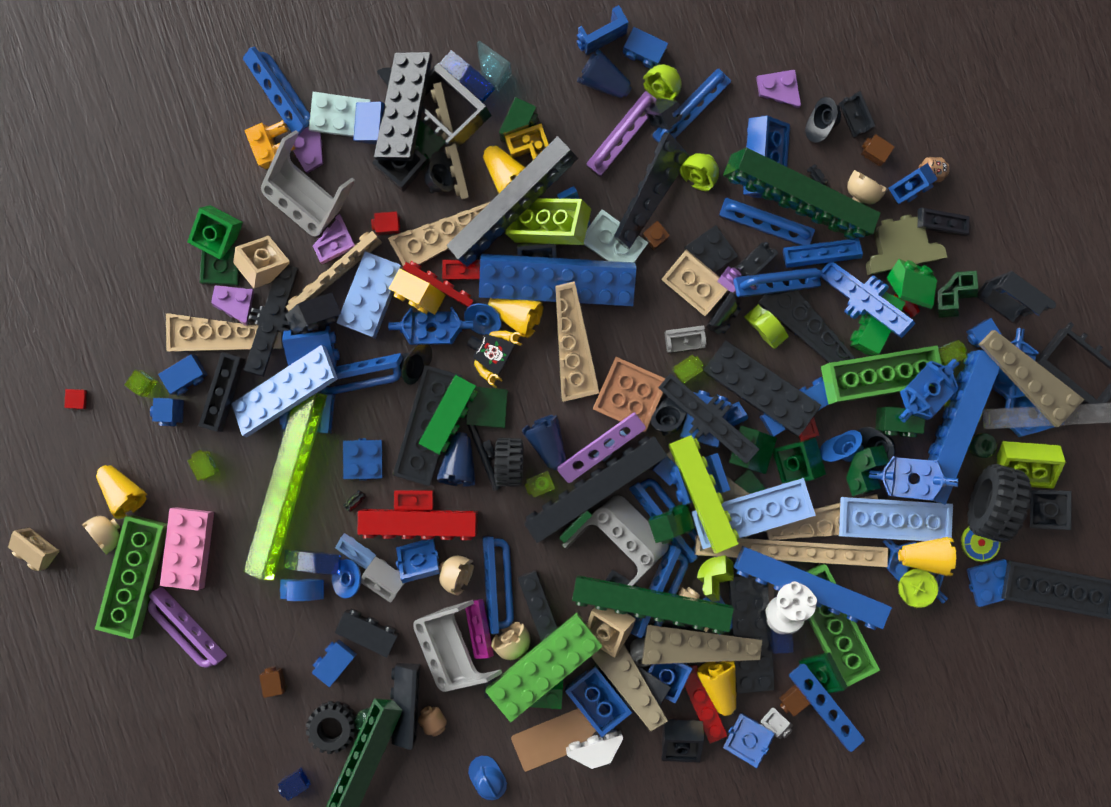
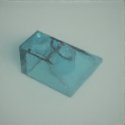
M478 41L477 48L484 85L492 91L495 89L499 92L512 74L511 63L481 41Z

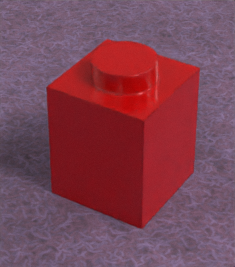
M397 211L374 213V219H371L372 230H375L377 235L401 233L400 217Z

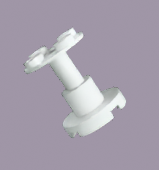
M791 582L783 586L778 592L777 597L772 599L766 607L765 614L769 627L779 634H793L802 627L804 621L809 619L815 612L817 598L808 587L798 582Z

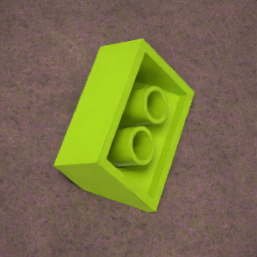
M1003 441L997 454V464L1023 471L1030 479L1031 487L1054 489L1065 465V458L1060 445Z

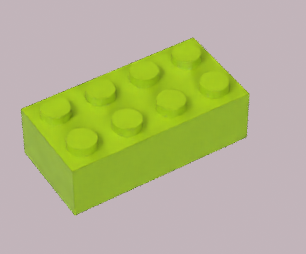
M538 198L531 207L526 209L506 229L505 234L516 243L584 245L591 208L582 199Z

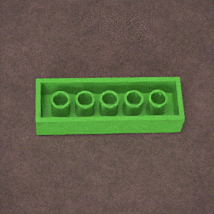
M938 345L832 362L821 366L828 405L900 393L921 372L926 363L934 361L941 364Z
M136 515L125 516L95 630L130 639L140 636L150 599L149 595L152 592L166 540L167 523Z
M823 563L806 571L836 584L827 565ZM822 605L821 608L816 606L815 612L808 621L824 653L830 652L847 686L880 671L856 622L847 619V614L842 612L837 615L828 611L829 607Z
M576 613L487 686L485 692L511 723L603 647L602 642L580 615Z

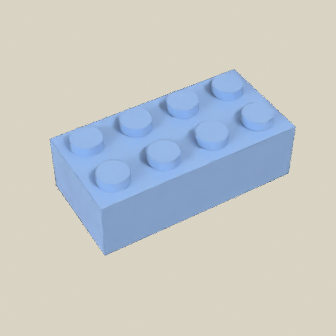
M365 251L337 323L376 339L394 293L389 287L399 269L403 267Z

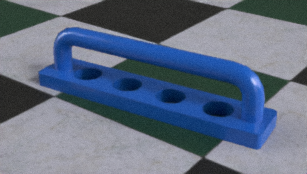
M256 47L249 48L243 57L244 62L290 131L296 130L299 132L298 135H300L309 126L310 113L274 59L265 52H259ZM257 64L260 65V67H261V72H259V70H258V68H257ZM268 79L271 82V88L268 85ZM278 95L282 99V104L279 102ZM289 111L292 113L293 119L289 117Z
M716 69L672 114L674 118L682 114L681 120L675 123L670 130L658 128L652 134V137L659 143L664 132L671 134V131L677 127V131L671 134L676 139L730 84L731 80L720 69ZM715 87L717 88L715 93H710ZM703 100V105L697 107V105ZM690 113V118L683 120Z
M725 198L719 213L720 217L801 246L810 245L815 229L729 198ZM735 212L744 214L745 216L743 218L736 217ZM753 218L763 221L762 224H755ZM771 224L778 226L781 229L779 231H774L771 228ZM789 231H792L799 235L797 237H791L789 235Z
M817 268L736 277L733 279L737 297H747L817 288L821 286L820 278L823 272ZM799 279H805V284L800 283ZM782 281H789V286L784 285ZM766 283H773V287H768ZM756 285V290H753L751 286Z
M399 353L336 366L334 370L338 379L390 368L393 369L394 373L389 376L334 387H325L320 392L333 395L393 383L401 376L399 365L403 359L402 355Z
M646 479L641 483L637 482L629 488L650 517L662 514V511L645 491L647 487L653 488L669 510L676 506L655 480ZM693 528V531L688 534L695 542L698 533ZM680 535L672 538L673 541L670 543L681 549L680 553L687 557L688 564L698 558L695 555V545L690 548Z
M483 536L487 622L489 633L499 634V629L508 628L514 620L510 547L503 539ZM496 546L502 547L506 620L498 622L494 547Z
M669 544V548L659 564L649 589L663 592L674 565L679 560L681 562L680 568L668 592L671 594L677 593L689 565L687 557L680 553V548ZM635 617L636 620L631 634L639 638L645 637L646 627L651 617ZM655 621L653 626L661 627L663 622Z
M800 664L789 674L794 684L845 748L850 752L855 750L864 741L863 736L805 664ZM806 679H810L813 682L812 688L805 682ZM819 694L825 697L824 704L817 697ZM834 709L837 712L836 719L829 712L830 710ZM843 725H847L849 727L848 734L842 728Z

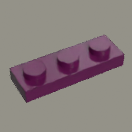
M483 599L473 600L474 604L466 607L465 610L474 658H490L494 654L491 647Z

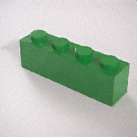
M457 375L454 376L419 441L420 445L437 454L447 451L451 443L448 441L451 434L455 436L460 425L457 423L460 417L464 419L469 410L466 407L469 401L473 402L478 393L476 391L477 386Z

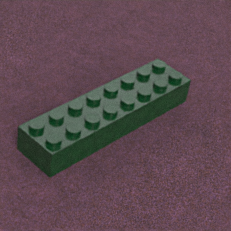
M747 147L731 154L723 174L724 177L728 178L729 182L741 184L750 192H758L762 194L764 199L774 200L783 208H791L800 216H808L812 218L811 221L814 223L824 224L828 226L829 230L841 232L844 234V237L851 240L872 235L880 216V212Z

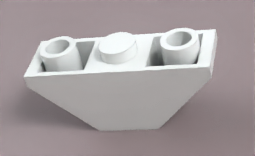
M610 730L603 737H598V735L591 736L582 743L580 741L570 743L569 747H566L567 756L591 769L609 764L623 740L621 730Z

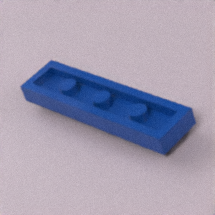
M859 238L783 248L786 268L860 259L863 256Z

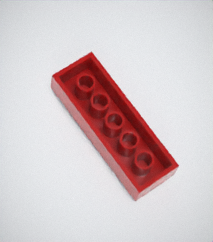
M362 509L358 511L357 535H363V538H374L377 535H382L383 539H393L396 535H402V539H413L415 536H421V539H433L435 536H441V540H452L454 536H460V540H472L478 534V511Z

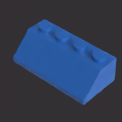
M770 116L749 118L746 147L787 167L790 124ZM743 186L744 195H748L754 198H763L762 194L758 192H750L745 189V186Z

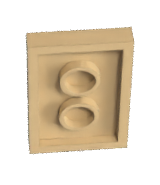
M687 249L661 279L704 316L708 314L728 290L717 282L720 277Z

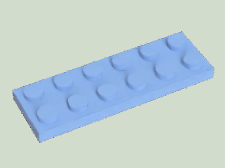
M321 345L231 403L242 436H250L338 379L325 346Z
M804 478L722 503L724 511L727 510L730 514L732 521L729 523L731 528L736 529L739 538L816 516ZM696 510L692 511V517L702 549L709 548L711 545Z
M841 497L839 536L929 541L943 537L952 538L953 504L944 505L930 502Z

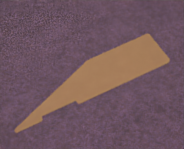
M578 708L517 733L511 737L521 765L526 772L567 755L566 747H569L570 743L580 741V743L585 742L596 730Z

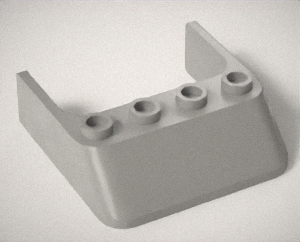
M295 130L282 138L261 185V191L269 201L312 236H318L339 213L355 179L351 178L342 184L334 198L292 163L290 152L299 134Z
M618 495L612 497L596 510L572 537L562 545L567 549L590 525L598 526L636 564L638 572L635 578L628 584L634 586L669 548L668 543H655L649 522L624 497Z
M473 600L441 609L419 618L413 623L414 631L434 681L443 692L486 683L502 674L501 669L488 673H479L476 670L462 638V633L456 623L454 613L474 604Z

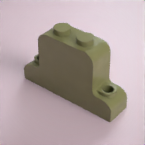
M906 215L894 222L893 219L881 221L882 225L874 231L878 255L871 256L867 262V276L891 271L898 259L910 260L916 265L947 258L946 249L943 245L937 244V242L928 243L926 230L917 228L918 217Z

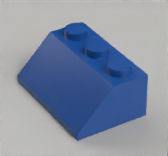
M596 666L579 675L565 687V692L601 737L632 713Z

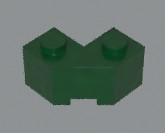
M977 271L956 272L951 277V280L938 291L939 318L959 317L958 299L978 296Z
M884 446L870 447L854 454L846 477L852 497L881 489L879 480L869 478L870 470L875 471L889 463Z
M681 504L670 508L669 512L650 517L648 522L655 543L661 542L666 544L673 541L672 538L693 531L695 523L690 504Z

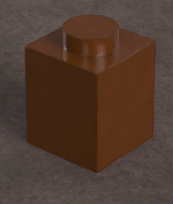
M875 134L871 139L868 137L863 143L862 148L864 150L861 155L881 166L885 163L895 146Z
M657 221L643 232L641 237L648 242V245L654 251L670 235Z
M276 666L268 667L259 675L263 698L281 695L286 692L282 668L276 669Z
M796 685L779 697L782 701L780 704L781 708L786 714L790 712L793 716H796L810 704Z

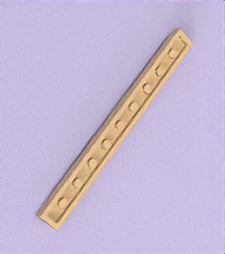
M696 536L695 555L718 557L726 555L727 557L737 558L741 547L745 546L779 561L888 567V548L739 538L737 540L738 545L714 554L712 547L702 549L699 536Z

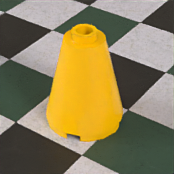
M489 146L484 151L483 159L496 189L500 193L525 167L498 146Z
M490 298L488 302L489 306L497 310L503 322L526 338L531 337L535 332L532 328L535 324H539L543 313V306L541 305L543 303L540 301Z
M104 465L98 469L96 478L114 518H124L127 516L125 513L130 510L134 513L147 500L146 492L115 467Z
M943 537L904 545L902 550L898 552V559L902 561L904 566L944 576H952L953 573L950 571L955 569L956 549L951 547L950 542H954L951 537Z
M734 661L706 662L698 668L699 672H697V675L719 714L724 716L731 715L736 709V668Z

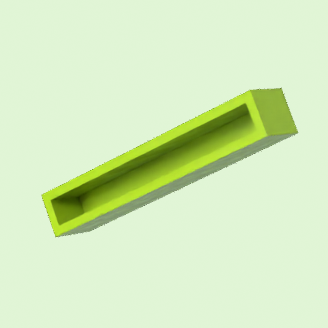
M692 435L669 444V449L679 468L681 477L714 554L738 545L739 535L736 529L731 528L729 523L732 521L730 514L727 510L724 511L722 503H724L720 492L716 493L714 477L712 474L709 475L706 470L708 464L705 457L700 456L698 440L696 438L693 439Z

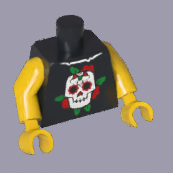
M492 331L489 335L485 334L482 341L474 336H471L467 346L476 350L473 358L475 359L474 365L477 371L494 388H497L494 385L496 380L499 379L502 382L499 375L515 344L522 345L518 342V338L524 337V335L518 332Z

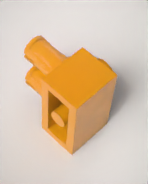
M284 120L269 127L260 123L245 130L258 166L265 170L270 167L280 143L275 144L274 137L288 132Z

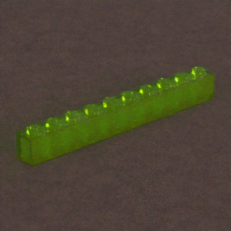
M317 392L293 407L289 414L286 430L284 431L283 440L278 451V457L273 468V474L244 569V573L260 580H273L328 395Z

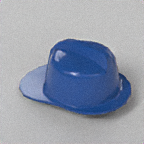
M850 430L827 440L819 450L821 458L827 462L841 459L851 462L855 453L864 450L861 444L862 435L856 430Z
M479 756L471 761L468 774L478 794L486 800L500 798L506 791L507 782L495 760L489 756Z

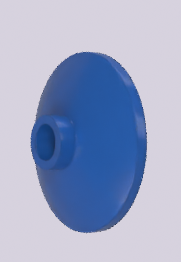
M482 303L473 304L464 313V320L473 321L474 329L471 330L478 334L489 335L492 331H498L501 327L502 319L500 314L489 305Z
M345 559L338 562L332 573V585L338 596L351 598L360 588L361 573L354 561Z

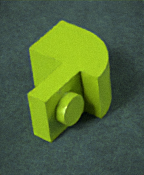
M759 304L744 316L746 321L759 332L762 339L773 349L777 348L789 337L777 318Z
M726 555L708 559L698 571L697 578L704 583L703 593L712 602L720 601L719 582L734 580L733 562Z

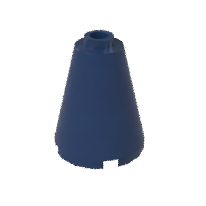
M596 49L597 55L592 54L581 71L584 74L582 78L578 77L577 82L620 99L623 96L627 97L632 89L630 87L631 82L601 50Z
M548 415L535 420V424L532 427L529 424L522 429V433L548 468L558 470V466L566 461L558 416Z
M458 432L455 436L451 437V443L441 464L437 481L451 486H457V484H463V487L474 486L475 472L471 438L467 437L466 433Z

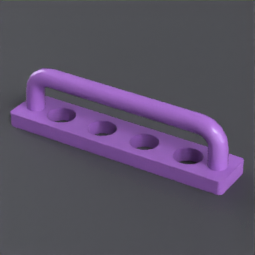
M645 91L589 159L587 166L597 175L602 176L646 122L647 116L640 117V115L650 104L657 100ZM634 124V129L632 131H628ZM622 139V144L620 146H616L618 142ZM609 153H610V155H611L610 159L607 160V161H604L605 158H606V157L609 155Z
M632 413L558 466V472L567 483L572 482L645 430V424L636 413ZM628 427L630 429V433L628 435L623 436L619 433L621 430ZM613 439L615 442L611 447L604 445L607 440ZM593 450L599 451V455L595 458H591L588 455ZM578 461L583 462V467L580 469L573 467Z
M162 586L149 595L151 598L148 603L149 613L199 666L204 668L212 665L216 666L227 656ZM156 605L200 650V652L207 658V660H204L196 652V650L179 634V632L163 617V615L156 609Z

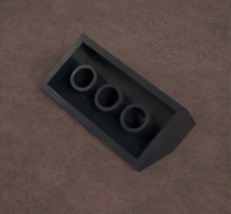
M397 663L395 668H392L391 679L395 681L394 687H391L390 699H394L393 701L403 711L390 737L392 738L391 744L412 750L417 741L420 664Z

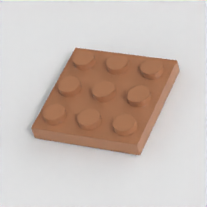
M615 357L593 410L620 422L632 413H636L646 426V429L642 432H646L663 393L658 387L665 378Z

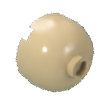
M856 170L851 174L847 186L848 192L853 196L852 199L869 205L878 202L887 191L886 187L877 184L876 181Z
M96 516L82 524L106 555L118 545L120 537L118 529L121 527L114 519L109 520L105 516Z
M457 555L442 562L439 566V581L442 587L454 595L461 594L464 591L461 587L463 584L468 585L472 576L474 565L471 563L473 560Z
M519 622L512 623L508 628L502 629L501 631L504 633L499 637L496 634L493 638L491 647L505 660L521 659L527 654L531 644L528 630Z

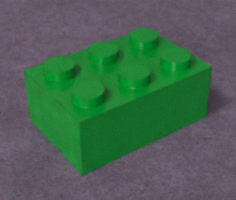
M887 292L881 296L900 311H902L906 303ZM866 313L859 320L861 325L858 331L855 330L850 338V341H852L850 346L868 356L880 354L891 330Z

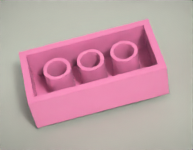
M178 507L170 508L160 586L191 590L205 588L214 512Z

